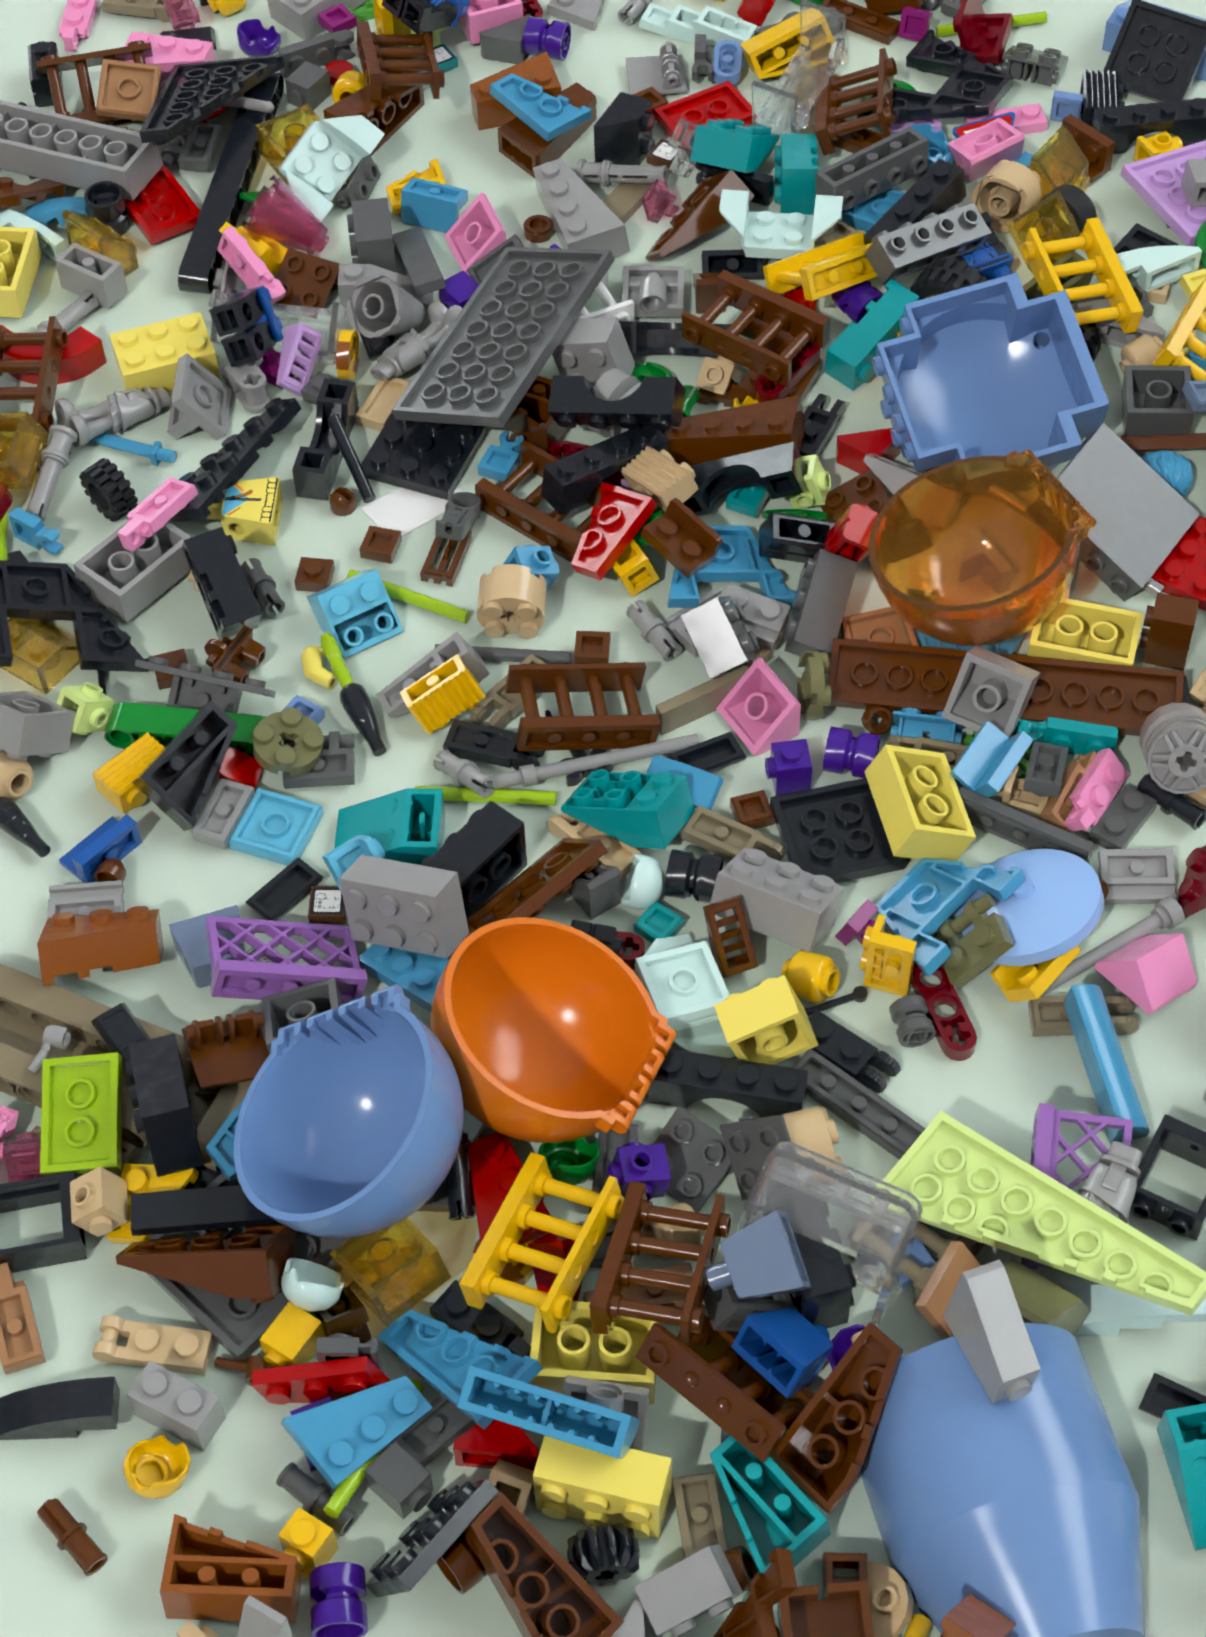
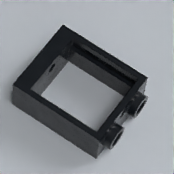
M1165 1114L1138 1167L1141 1173L1137 1179L1135 1197L1130 1210L1137 1217L1151 1219L1168 1227L1176 1235L1188 1236L1198 1240L1206 1223V1196L1196 1213L1143 1189L1162 1150L1206 1169V1132Z
M74 1171L0 1184V1213L61 1202L64 1238L0 1250V1264L8 1262L12 1273L87 1259L85 1230L72 1224L70 1182L76 1179Z

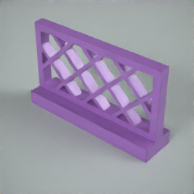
M207 916L205 926L213 975L210 984L212 997L262 1000V997L333 977L336 979L344 1004L362 997L368 978L366 969L360 968L355 940H352L349 926ZM217 930L230 931L236 937L229 941L217 933ZM266 933L273 939L266 944L254 934ZM292 935L302 936L309 942L302 946L290 937ZM326 939H343L344 945L338 949ZM246 942L257 951L252 955H248L237 946ZM281 944L293 952V954L286 958L274 948ZM318 947L330 956L323 961L310 951ZM228 953L237 960H226L221 958ZM266 956L274 963L258 962V960ZM303 959L310 965L295 964V962ZM338 961L347 968L332 967L331 965Z
M1039 1103L1034 1114L1030 1165L1069 1189H1073L1088 1178L1094 1167L1099 1163L1098 1161L1091 1168H1088L1074 1151L1090 1140L1102 1155L1107 1154L1109 1150L1096 1136L1104 1128L1123 1130L1122 1144L1131 1147L1133 1120L1056 1110L1055 1105ZM1060 1121L1076 1123L1085 1133V1136L1070 1147L1059 1134ZM1088 1125L1097 1126V1127H1096L1095 1129L1091 1130V1129L1088 1127ZM1058 1144H1059V1146L1064 1150V1152H1063L1062 1154H1060L1059 1156H1058ZM1069 1156L1083 1174L1066 1185L1056 1173L1058 1163ZM1024 1257L1021 1260V1264L1029 1269L1037 1270L1038 1267L1056 1269Z

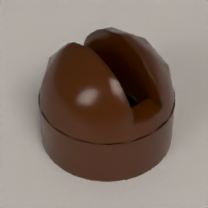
M339 487L330 495V508L335 515L347 516L355 511L356 500L350 489Z
M871 706L865 709L861 721L867 731L875 735H882L890 729L892 715L886 708ZM872 716L882 718L879 725L871 721Z
M116 858L104 860L94 873V878L97 882L122 880L123 882L126 877V869L123 863Z

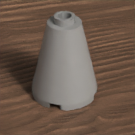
M382 275L365 276L356 282L353 287L355 291L352 298H348L347 317L352 328L363 336L372 339L405 333L412 327L414 330H417L424 324L426 319L424 305L390 278Z

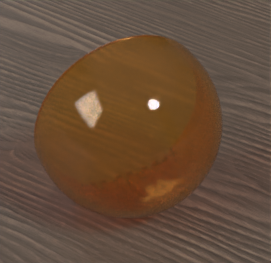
M1014 450L1006 456L971 457L946 463L908 482L888 500L877 515L869 536L868 555L881 593L891 608L907 624L933 639L948 644L960 646L995 645L1012 640L1028 632L1054 611L1072 583L1079 561L1081 541L1089 537L1088 531L1095 527L1097 521L1080 505V502L1044 466L1031 450H1025L1019 454Z

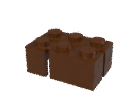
M867 1580L827 1584L824 1590L825 1600L818 1601V1585L800 1586L777 1602L780 1637H874Z

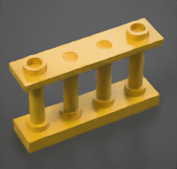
M1099 217L1087 219L1083 232L1079 237L1048 242L1041 241L1035 227L1029 228L1026 240L1022 244V256L1025 261H1028L1044 296L1066 290L1070 301L1104 296L1108 299L1111 307L1075 313L1078 324L1084 325L1115 319L1116 322H1119L1124 334L1136 332L1144 310ZM1081 249L1086 253L1089 260L1053 266L1048 254ZM1092 272L1097 276L1100 283L1064 289L1059 277Z
M857 232L763 266L767 289L777 294H782L802 286L805 300L813 301L875 278L877 274L864 254L872 243L865 245L863 232Z
M1206 278L1190 296L1151 364L1156 366H1190L1191 377L1196 381L1206 380V371L1185 357V352L1181 348H1189L1206 361V344L1195 337L1196 333L1192 331V329L1196 330L1198 328L1206 334V314L1202 312L1206 311Z
M530 1152L459 1282L467 1305L482 1310L488 1297L494 1294L540 1308L539 1310L547 1331L555 1334L561 1320H565L569 1316L573 1297L613 1219H618L624 1197L621 1194L617 1178L609 1175L602 1191L598 1193L553 1179L545 1156ZM548 1194L592 1208L583 1226L535 1210L542 1197H546ZM533 1227L574 1240L575 1242L566 1259L519 1245L518 1241L524 1230ZM512 1260L558 1274L548 1293L500 1278V1275L506 1264Z

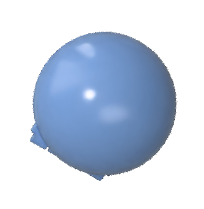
M395 984L372 993L371 997L366 995L340 1005L339 1010L332 1008L307 1018V1022L301 1020L278 1030V1039L271 1041V1054L257 1072L244 1098L234 1137V1163L238 1181L243 1192L256 1208L277 1222L296 1231L319 1237L351 1238L376 1233L400 1223L419 1210L435 1194L447 1177L456 1158L462 1138L464 1120L463 1096L458 1074L448 1052L438 1037L419 1018L410 1012V999L404 995L400 985Z

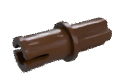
M49 1499L44 1502L38 1509L37 1514L58 1540L57 1547L60 1550H66L82 1568L86 1576L93 1575L100 1570L107 1562L108 1556L102 1552L86 1533L87 1526L85 1523H78L58 1499Z

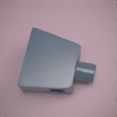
M237 905L169 924L175 949L196 987L209 986L213 977L205 926L207 916L240 918ZM217 930V933L229 941L236 937L230 931ZM243 942L237 947L245 952V943ZM228 953L221 958L226 960H237Z
M779 1210L769 1213L722 1240L720 1247L725 1261L705 1268L709 1285L713 1291L733 1285L739 1299H753L812 1288L787 1212Z

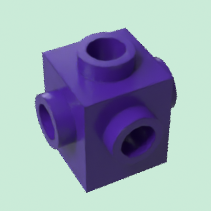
M631 1142L617 1148L613 1161L608 1163L607 1177L610 1175L617 1178L621 1194L624 1198L630 1181L646 1183L648 1201L652 1198L664 1197L671 1181L664 1143L643 1145L640 1142Z

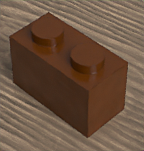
M1157 593L1155 605H1147L1143 626L1150 628H1142L1138 648L1145 649L1142 663L1184 671L1199 600Z

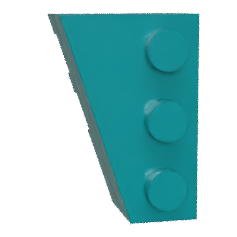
M781 133L780 146H775L774 164L780 165H775L774 183H780V185H775L774 203H780V213L790 214L797 212L805 215H814L815 173L819 170L817 165L818 155L816 154L817 138L815 134Z
M892 279L885 284L887 292L876 303L871 300L865 308L868 313L859 323L856 324L852 321L826 350L825 373L852 391L863 383L869 382L874 376L872 357L876 356L877 343L903 336L899 319L903 318L904 304L919 300L920 296Z
M729 1436L710 1453L715 1472L759 1573H765L771 1565L768 1556L775 1548L791 1549L795 1568L831 1535L828 1519L771 1457L763 1463L732 1436Z

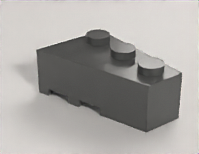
M820 549L813 558H807L801 571L797 592L793 600L792 617L789 619L783 638L787 639L784 651L800 656L802 651L826 652L828 658L831 656L833 638L838 637L858 562Z

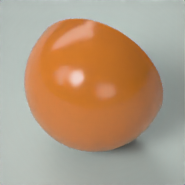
M516 917L502 919L480 927L461 942L446 964L438 980L431 1005L430 1030L438 1037L452 1060L461 1086L463 1107L489 1128L518 1140L535 1143L569 1142L588 1137L600 1131L607 1133L610 1129L619 1134H625L648 1092L651 1082L662 1065L664 1056L667 1055L677 1035L673 1028L666 1025L669 1019L656 1011L652 999L640 979L617 954L597 939L576 928L541 918Z

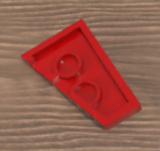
M603 482L600 488L602 496L599 504L593 506L590 514L592 522L589 530L583 532L571 562L575 572L601 581L657 507L652 497Z
M495 1132L467 1145L480 1243L523 1167L506 1135ZM541 1199L535 1211L551 1216ZM530 1227L528 1230H524L518 1244L522 1245L548 1232Z
M368 1356L253 1370L251 1386L267 1402L283 1405L287 1403H313L329 1396L331 1401L391 1380Z

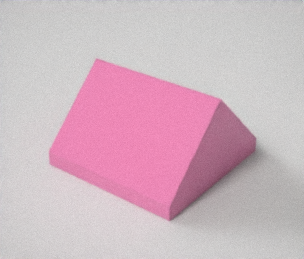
M999 117L947 144L957 164L963 169L966 180L970 183L986 175L1001 160L1014 161L1020 158L1025 138L1023 133Z
M481 192L444 237L461 270L468 274L466 269L506 241V232L486 194Z
M758 657L716 708L755 756L771 750V743L788 741L798 736L801 711L799 701L765 661Z
M1183 933L1145 935L1096 962L1094 966L1100 974L1149 1016L1194 989L1198 983Z

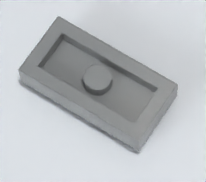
M221 778L191 831L193 840L226 850L231 835L255 794L254 787Z

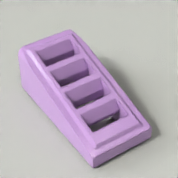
M297 323L285 328L276 385L299 397L302 396L301 390L309 382L321 346L322 334L303 323ZM289 374L297 376V379L289 377Z

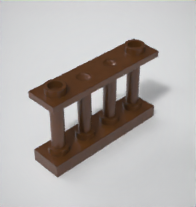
M357 21V51L369 101H381V89H386V86L430 85L433 99H439L440 88H444L445 78L444 70H439L433 50L432 31L420 34L376 35L375 32L370 31L368 21ZM385 46H419V47H389V48H379V47H385ZM387 59H423V60L382 61V60H387ZM397 72H426V73H410V74H386V73H397Z
M142 40L129 42L126 47L65 57L47 55L42 57L41 61H35L38 74L48 75L55 113L114 127L145 122L96 115L88 67L102 65L103 59L117 61L133 60L134 63L146 64L145 58L153 56L151 42L145 43ZM76 69L84 109L82 113L70 115V112L66 110L59 72Z
M885 48L879 49L878 65L842 76L834 75L830 64L819 67L814 132L824 156L835 153L836 140H839V136L879 124H881L885 137L892 134V124L896 122L893 111L894 75H897V67L894 58L888 57ZM878 77L877 81L842 91L843 87ZM877 93V97L841 107L842 103ZM877 109V113L840 123L842 119Z
M723 270L717 276V300L700 318L686 311L681 315L682 338L786 387L791 385L792 360L807 343H815L823 349L830 341L829 317L727 270ZM728 306L743 311L727 330L712 324ZM754 318L769 323L753 342L738 336ZM781 330L796 336L780 355L765 349Z
M49 316L47 332L7 333L0 325V376L3 373L39 372L37 387H0V400H35L32 414L0 415V428L31 427L41 443H47L49 428L54 424L52 412L63 348H66L68 344L67 331L62 328L56 316ZM44 345L42 359L2 360L4 349L8 346Z
M524 440L521 443L522 465L500 485L493 484L485 478H482L475 485V494L481 499V510L542 546H550L553 553L572 562L583 532L589 530L592 517L591 515L588 516L574 529L561 523L573 510L559 515L556 510L550 514H545L535 508L544 500L541 496L542 484L525 499H519L510 493L532 472L543 478L544 466L559 460L547 453L543 448L536 447ZM602 483L595 488L587 502L592 507L599 504L602 496L600 493Z
M645 662L509 665L505 692L521 693L525 717H520L515 740L517 751L624 749L656 742L661 726L658 714L642 715L637 691L641 689L646 671ZM603 691H622L628 715H608ZM555 692L560 716L540 717L535 693ZM569 692H589L594 716H574Z
M630 1181L589 1305L591 1330L593 1333L608 1335L612 1320L625 1316L680 1326L681 1341L690 1348L693 1334L701 1332L704 1321V1308H701L708 1286L705 1268L714 1265L721 1237L728 1238L730 1232L731 1214L725 1213V1196L716 1195L711 1215L653 1206L652 1201L647 1200L646 1183ZM656 1222L706 1230L702 1245L643 1236L641 1229L643 1225ZM640 1252L697 1261L693 1277L633 1267V1263H631L633 1255L639 1256ZM636 1284L688 1294L683 1309L623 1299L621 1292L623 1287Z
M703 1303L701 1308H704L702 1330L700 1333L693 1334L690 1348L681 1341L680 1332L675 1337L658 1322L654 1323L635 1357L763 1463L766 1462L784 1431L789 1429L815 1393L804 1386L790 1398L782 1395L731 1348L739 1332L713 1330L706 1306Z

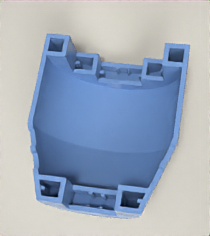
M1024 1323L1036 1354L1040 1371L1032 1385V1391L1028 1395L1016 1401H1009L1006 1398L993 1404L954 1336L925 1346L902 1357L860 1474L891 1568L895 1569L910 1586L912 1596L918 1602L921 1613L929 1617L940 1634H942L944 1629L940 1627L944 1616L971 1593L1016 1623L1010 1637H1145L1139 1495L1076 1337L1067 1330L1057 1326Z

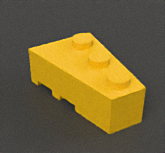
M817 4L740 44L751 71L759 79L792 74L794 71L809 68L815 70L829 64H846L827 15Z

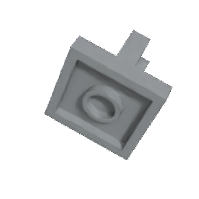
M187 353L180 357L177 362L167 433L177 440L186 433L195 431L199 426L218 440L226 435L232 389Z

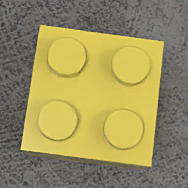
M785 975L766 979L759 986L743 993L729 995L724 1001L714 1005L726 1041L739 1060L775 1065L819 1046L805 1008Z

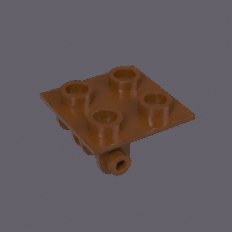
M288 248L275 279L281 282L286 293L282 300L273 303L272 306L319 320L331 291L338 290L339 264Z
M871 469L827 492L825 505H821L822 511L827 513L826 520L835 521V523L852 504L867 505L883 517L881 525L884 526L886 531L893 528L894 520L892 517L897 515L883 483Z
M249 1010L247 1013L236 1014L235 1019H233L231 1014H226L225 1021H222L220 1016H215L214 1021L213 1019L203 1021L192 1020L191 1025L182 1028V1034L200 1090L250 1081L255 1078L257 1072L270 1055L261 1027H264V1019L261 1012L255 1013L254 1010Z

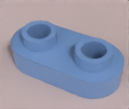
M725 40L717 43L714 47L713 80L717 84L729 81L734 85L740 81L743 51L738 42Z

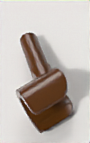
M260 1356L249 1357L247 1361L216 1357L214 1362L215 1367L246 1373L245 1382L250 1386L253 1370L269 1368L265 1360Z

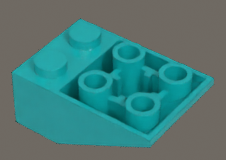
M727 118V120L708 119L707 124H697L690 161L743 173L755 172L780 139V134L771 133L772 127L759 124L744 126V121L732 118Z
M604 769L591 772L561 806L563 813L631 847L666 849L695 812L686 775H676L670 772L648 774L638 771L619 773L608 772Z
M406 788L339 809L334 849L357 835L370 836L372 839L375 838L381 844L385 852L384 859L420 865L426 857L433 856L443 846L446 815L443 789Z
M1206 1403L1165 1410L1156 1428L1195 1551L1206 1549Z

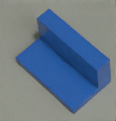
M127 814L119 821L112 816L59 859L60 864L83 883L95 882L94 873L104 860L116 858L121 861L142 843L137 822Z

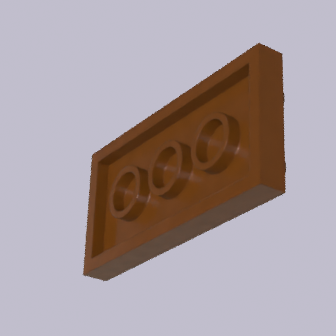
M563 838L466 918L467 924H470L477 930L489 923L502 919L537 916L545 910V903L552 897L568 891L573 885L572 881L577 876L594 869L599 863L598 859L607 852V849L600 839Z

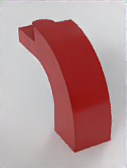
M1 325L3 330H5L7 333H13L12 331ZM81 326L68 334V344L66 348H63L57 384L81 379L107 363L100 338ZM44 345L8 346L4 349L2 360L42 359ZM39 372L9 373L21 381L38 384Z

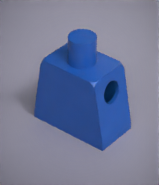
M788 1308L748 1315L731 1348L782 1395L790 1398L818 1376L833 1349V1343L825 1326L821 1324L813 1325L797 1310Z

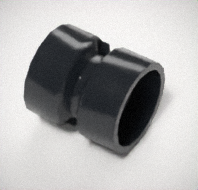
M102 181L89 186L85 191L84 199L88 214L90 215L89 220L93 234L102 239H114L124 235L129 230L130 223L122 188L117 183L111 181Z
M672 849L666 871L665 896L685 899L689 894H692L696 901L710 903L717 874L723 869V857L703 854L699 859H696L693 852Z

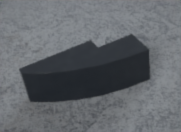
M115 1376L61 1381L32 1387L0 1397V1440L78 1438L79 1431L117 1429L120 1389Z

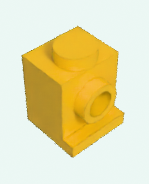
M1167 131L1148 138L1139 136L1137 137L1133 161L1136 162L1182 148V140L1178 136L1172 137Z
M634 539L631 540L611 567L631 597H634L660 579L649 559Z
M298 1507L278 1534L283 1553L297 1557L300 1575L309 1580V1573L312 1569L328 1564L339 1549L334 1529Z

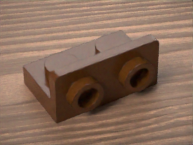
M1070 114L1062 120L1060 140L1058 144L1052 147L1050 158L1087 182L1092 183L1111 170L1115 142Z
M677 498L669 502L664 514L644 526L640 535L687 579L715 560L723 541L712 528Z

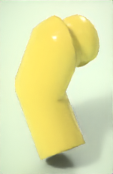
M308 646L301 655L304 676L328 690L333 689L338 679L335 673L323 668L322 662L324 659L322 656L325 655L323 649L320 646Z

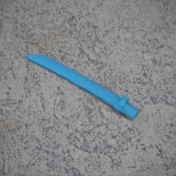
M106 433L89 441L120 451L148 457L154 466H158L160 461L174 463L177 458L176 451L164 449L160 441H155L152 446Z

